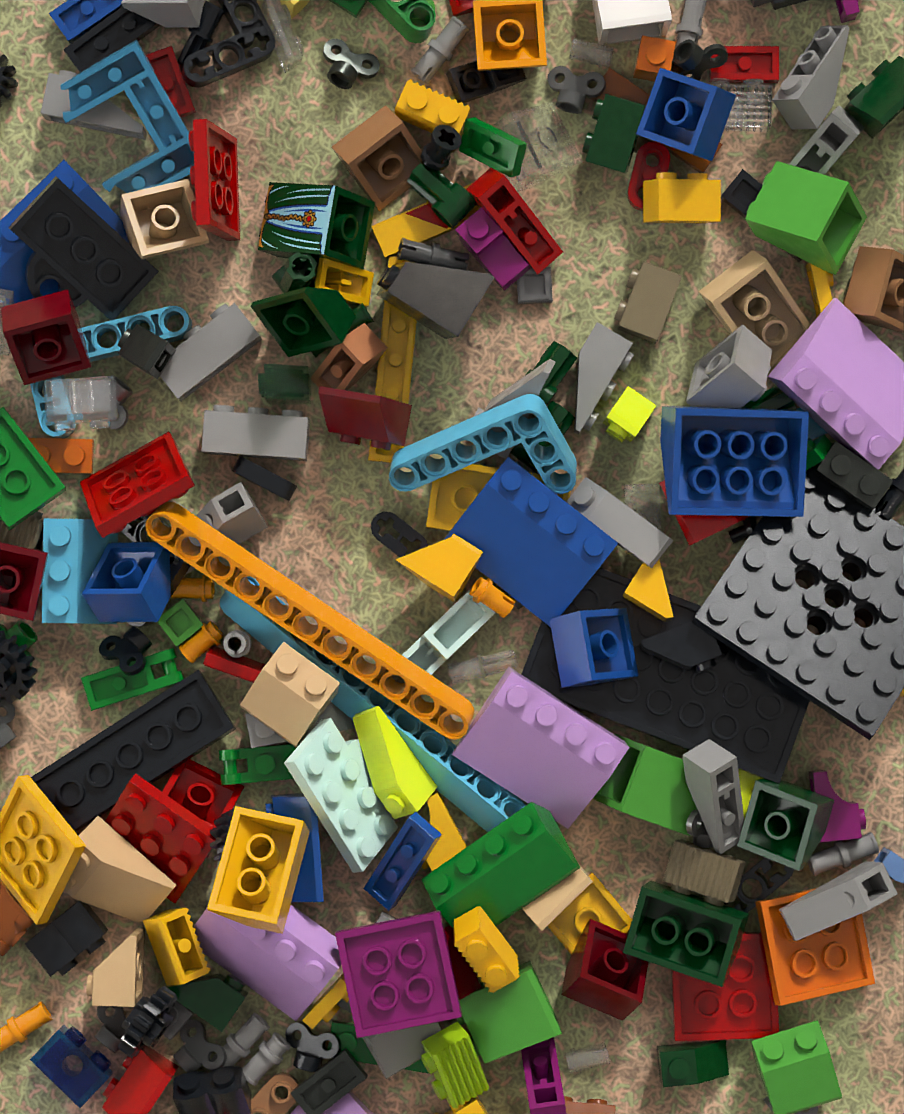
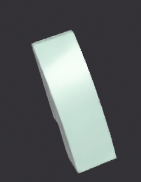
M469 590L402 656L432 675L496 612L481 602L475 603L473 596L469 594Z

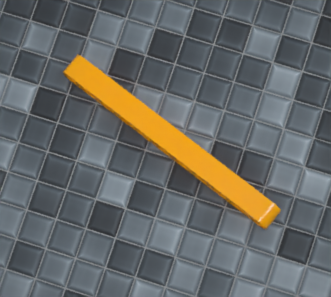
M168 501L160 505L147 519L145 524L146 532L152 540L448 739H460L467 733L475 715L474 707L469 700L179 504ZM160 517L166 518L170 522L171 527L165 526L161 522ZM189 537L196 538L201 547L193 545ZM218 557L225 558L230 566L223 565ZM247 576L255 578L259 586L251 584ZM276 596L283 597L289 605L281 604ZM305 616L313 617L318 625L309 623ZM334 636L342 637L347 644L337 642ZM363 655L372 657L376 663L367 662ZM392 675L400 676L405 683L396 682ZM421 695L430 696L434 702L424 701ZM451 714L457 715V716H459L463 721H462V722L454 721V720L450 717V715H451Z

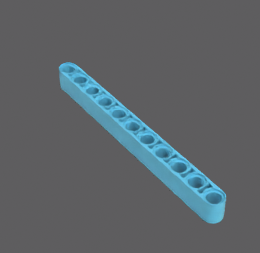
M247 576L251 584L259 586L255 578ZM228 590L224 592L220 599L222 611L274 654L281 644L285 642L340 682L338 693L331 702L352 719L359 712L379 706L438 786L436 790L486 832H489L526 806L516 795L453 756L452 752L456 745ZM276 596L277 600H278L281 604L286 605L282 600H280V599Z

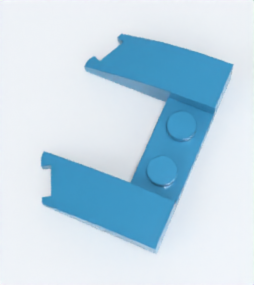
M137 40L60 85L61 90L69 89L70 111H63L65 123L124 90L158 148L102 182L104 189L110 192L115 185L124 192L129 193L177 182L190 174V168L194 165V152L191 151L189 146L190 131L186 128Z

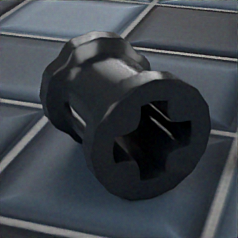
M438 125L435 127L431 134V142L424 145L420 155L422 162L427 167L436 171L446 169L450 162L451 153L457 151L462 143L460 134L448 125Z

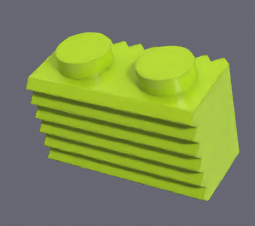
M458 1021L421 1041L425 1051L421 1055V1060L429 1074L434 1073L433 1075L436 1080L432 1081L431 1085L440 1101L446 1099L453 1108H458L459 1105H464L465 1101H470L471 1098L482 1095L483 1091L489 1090L470 1036Z

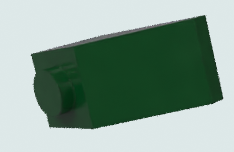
M222 974L199 977L183 985H170L168 987L177 995V1002L221 1032H223L248 995V992L243 990L245 984L232 974H228L226 977Z
M726 1040L657 1046L659 1077L663 1087L700 1084L729 1075Z

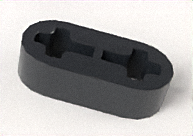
M239 456L232 469V472L287 501H290L297 488L295 484Z
M381 512L371 522L373 536L398 557L405 556L408 550L406 546L400 543L403 537L412 543L416 540L421 541L420 549L428 546L427 540L420 533L391 512ZM389 518L393 519L395 522L392 527L400 533L398 538L395 539L388 533L384 536L379 535L378 532L381 528L377 524L378 521L381 519L383 521H388Z

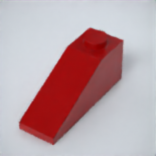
M489 168L466 188L477 202V206L479 208L482 207L503 230L513 247L537 275L563 253L505 175L493 168Z

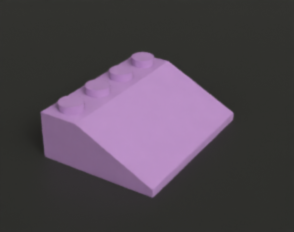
M833 298L767 377L803 411L809 412V416L839 444L879 470L904 438V362L837 298Z
M508 667L469 726L467 733L455 747L452 755L528 804L533 802L549 810L556 822L569 829L610 778L629 749V746L621 738Z
M290 905L283 934L243 925L208 911L207 908L193 927L196 929L194 934L198 935L197 941L201 942L199 947L203 948L202 952L240 979L294 1021L298 1020L341 966L336 937L293 905Z

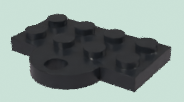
M56 176L8 227L34 251L29 257L25 269L26 284L34 298L43 296L40 293V285L43 281L54 279L58 283L57 292L69 290L75 308L88 299L107 318L115 320L159 272L146 259H141L126 240Z

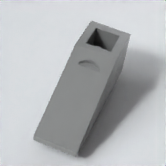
M848 25L821 26L815 32L813 39L804 53L800 55L796 65L782 82L780 89L772 99L791 129H818L832 108L850 29Z
M598 322L578 354L574 433L578 435L582 428L587 431L590 430L599 415L598 412L594 411L595 406L600 398L607 401L616 386V383L611 381L617 369L624 372L634 356L633 353L629 352L633 344L632 342Z
M241 482L210 499L196 515L237 544L268 528L255 501ZM189 537L193 545L201 547L196 538ZM174 555L175 559L172 563L179 562V559ZM190 566L186 574L195 570V568Z
M865 861L780 908L779 911L793 940L797 941L869 911L898 893L883 862Z

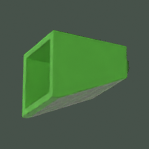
M776 161L771 172L765 176L762 189L756 200L749 205L745 220L756 237L828 273L836 275L861 230L867 215L849 182Z
M614 733V735L626 742L629 749L610 778L593 799L620 812L691 836L686 830L687 819L693 810L698 809L686 784L683 759Z
M530 960L518 966L520 977L512 983L492 993L488 992V987H485L484 982H482L481 988L460 1000L462 1017L456 1019L460 1025H467L471 1033L470 1039L477 1056L481 1055L484 1064L562 1034L558 1019Z

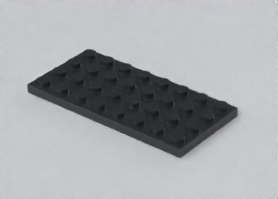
M599 567L562 615L583 610L627 608L639 676L587 686L561 688L552 630L543 621L541 622L521 675L566 704L689 751L710 739L737 757L738 769L780 784L810 700L718 639L716 640L722 656L715 659L717 666L697 673L695 667L685 670L641 650L639 645L641 640L691 622L701 608L700 605L668 594L674 617L671 621L664 622L623 597L625 590L632 581L631 579Z

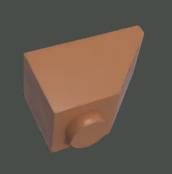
M363 323L348 333L341 344L333 347L310 379L318 387L322 386L348 391L376 364L388 347Z

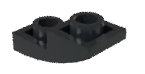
M477 61L451 68L446 73L457 103H466L527 79L523 68L478 71Z

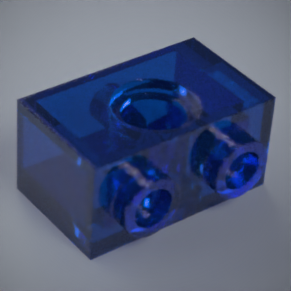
M63 1025L30 1060L81 1108L109 1079L113 1071L109 1068L111 1062L104 1054L98 1050L93 1053L84 1044L87 1040L78 1029L73 1026L68 1029ZM67 1056H78L83 1063L82 1070H70L66 1064Z

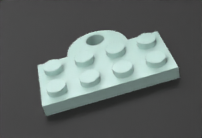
M331 718L321 719L284 764L353 873L363 872L397 830L398 826L374 792L359 739L345 741Z

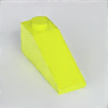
M379 706L355 714L352 719L375 794L394 819L418 812L438 786Z

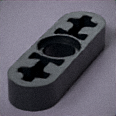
M764 857L742 875L738 887V898L748 906L743 908L740 902L734 909L748 913L756 906L755 901L764 900L790 879L795 869L785 866L786 874L783 875L781 872H776L769 879L774 883L770 887L765 876L757 872L759 868H762L765 874L774 865L770 859ZM750 878L758 880L762 885L761 895L755 898L748 897L743 891L745 880Z

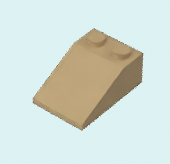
M751 250L698 291L729 334L733 333L743 324L772 349L771 369L768 375L811 325L769 261L754 250Z
M97 816L78 835L86 847L64 891L73 899L144 924L143 920L149 918L176 887V884L103 819Z

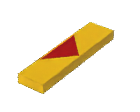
M468 184V185L464 186L463 188L466 189V188H468L471 184ZM428 202L371 226L384 258L387 259L389 256H394L401 252V250H398L402 238L420 243L427 242L455 230L480 208L476 205L453 229L437 217Z

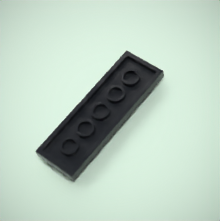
M197 670L31 778L72 829L77 832L91 823L97 816H102L114 807L135 773L152 784L233 732L236 728L202 672Z

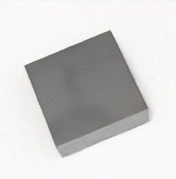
M546 267L538 275L530 268L529 271L517 280L518 304L553 302L551 267Z

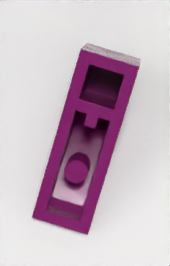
M554 1037L522 1049L521 1054L530 1114H566Z

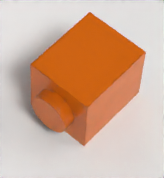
M642 35L633 78L655 82L660 68L671 71L676 41Z

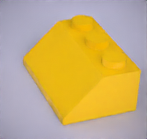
M235 806L207 910L249 927L283 934L310 833L305 822L299 819Z

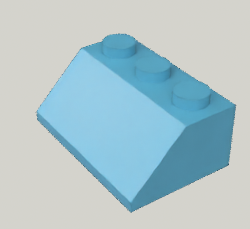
M44 518L43 551L48 552V558L42 582V623L117 624V622H99L83 597L82 592L107 544L118 543V533L109 534L102 538L95 528L93 520Z

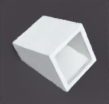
M592 0L599 45L641 40L642 35L649 37L667 35L672 21L668 0Z

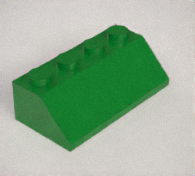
M530 802L421 880L437 911H441V915L452 928L454 919L477 906H481L494 925L497 926L580 869V866L551 812Z

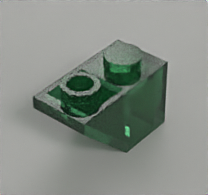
M264 364V373H258L259 394H262V397H265L270 405L311 404V379L308 366Z

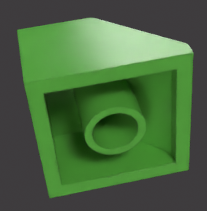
M818 1020L751 1041L753 1056L774 1114H793L842 1098L831 1055Z

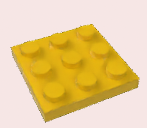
M29 775L17 777L0 812V879L33 922L39 925L48 922L86 845Z

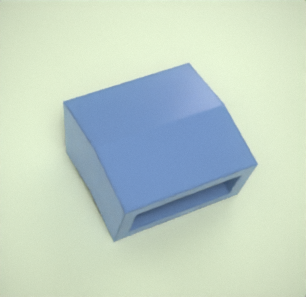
M883 847L873 862H883L889 877L904 883V859Z

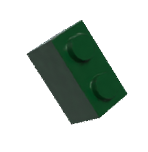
M605 94L604 100L598 99L592 119L597 120L594 134L588 132L582 152L587 153L585 161L627 173L639 136L636 132L646 105L611 94Z

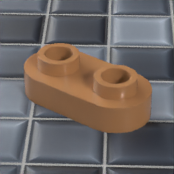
M284 1072L273 1075L251 1099V1114L256 1112L262 1114H286L296 1103V1100L290 1093L299 1086L297 1079L291 1074ZM279 1086L286 1087L288 1095L284 1098L278 1097L275 1092L276 1088Z

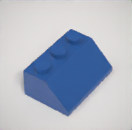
M303 793L271 795L272 803L265 804L266 813L303 820L310 831L291 902H324L318 816Z

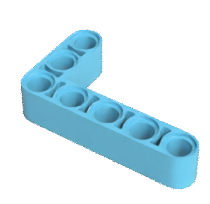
M168 306L82 327L81 329L90 362L118 356V352L121 349L118 343L122 335L128 328L133 330L136 324H149L150 332L170 343L184 339V334L192 328V320L183 308ZM173 315H180L184 318L183 327L176 332L169 331L167 329L168 319ZM108 331L115 332L117 341L114 346L103 348L100 344L101 336ZM61 375L30 384L42 430L53 438L69 437L75 429V418L65 376ZM48 381H56L58 385L57 393L51 398H44L42 394L43 385ZM56 414H63L66 418L65 427L58 432H53L50 428L51 418Z
M526 394L399 449L392 457L389 481L399 491H411L522 443L545 485L554 493L563 494L568 493L575 486L577 461L544 401L535 394ZM525 413H532L536 415V417L528 419L523 417L522 415ZM501 427L505 431L495 432L491 428ZM467 440L471 441L473 445L467 446L460 442ZM546 441L551 443L552 445L545 447L539 445L538 443ZM431 454H439V455H441L443 458H441V459H434V458L430 457V455H431ZM406 467L411 469L412 471L404 472L399 468ZM562 469V470L567 471V473H566V474H558V473H556V472H554V471H555V470Z

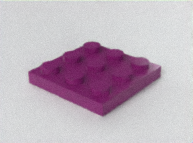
M440 910L336 931L335 936L357 1038L462 1017Z

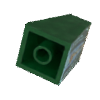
M269 182L262 228L259 234L258 250L287 259L297 252L304 255L311 254L317 263H319V258H327L364 269L375 202L336 185Z

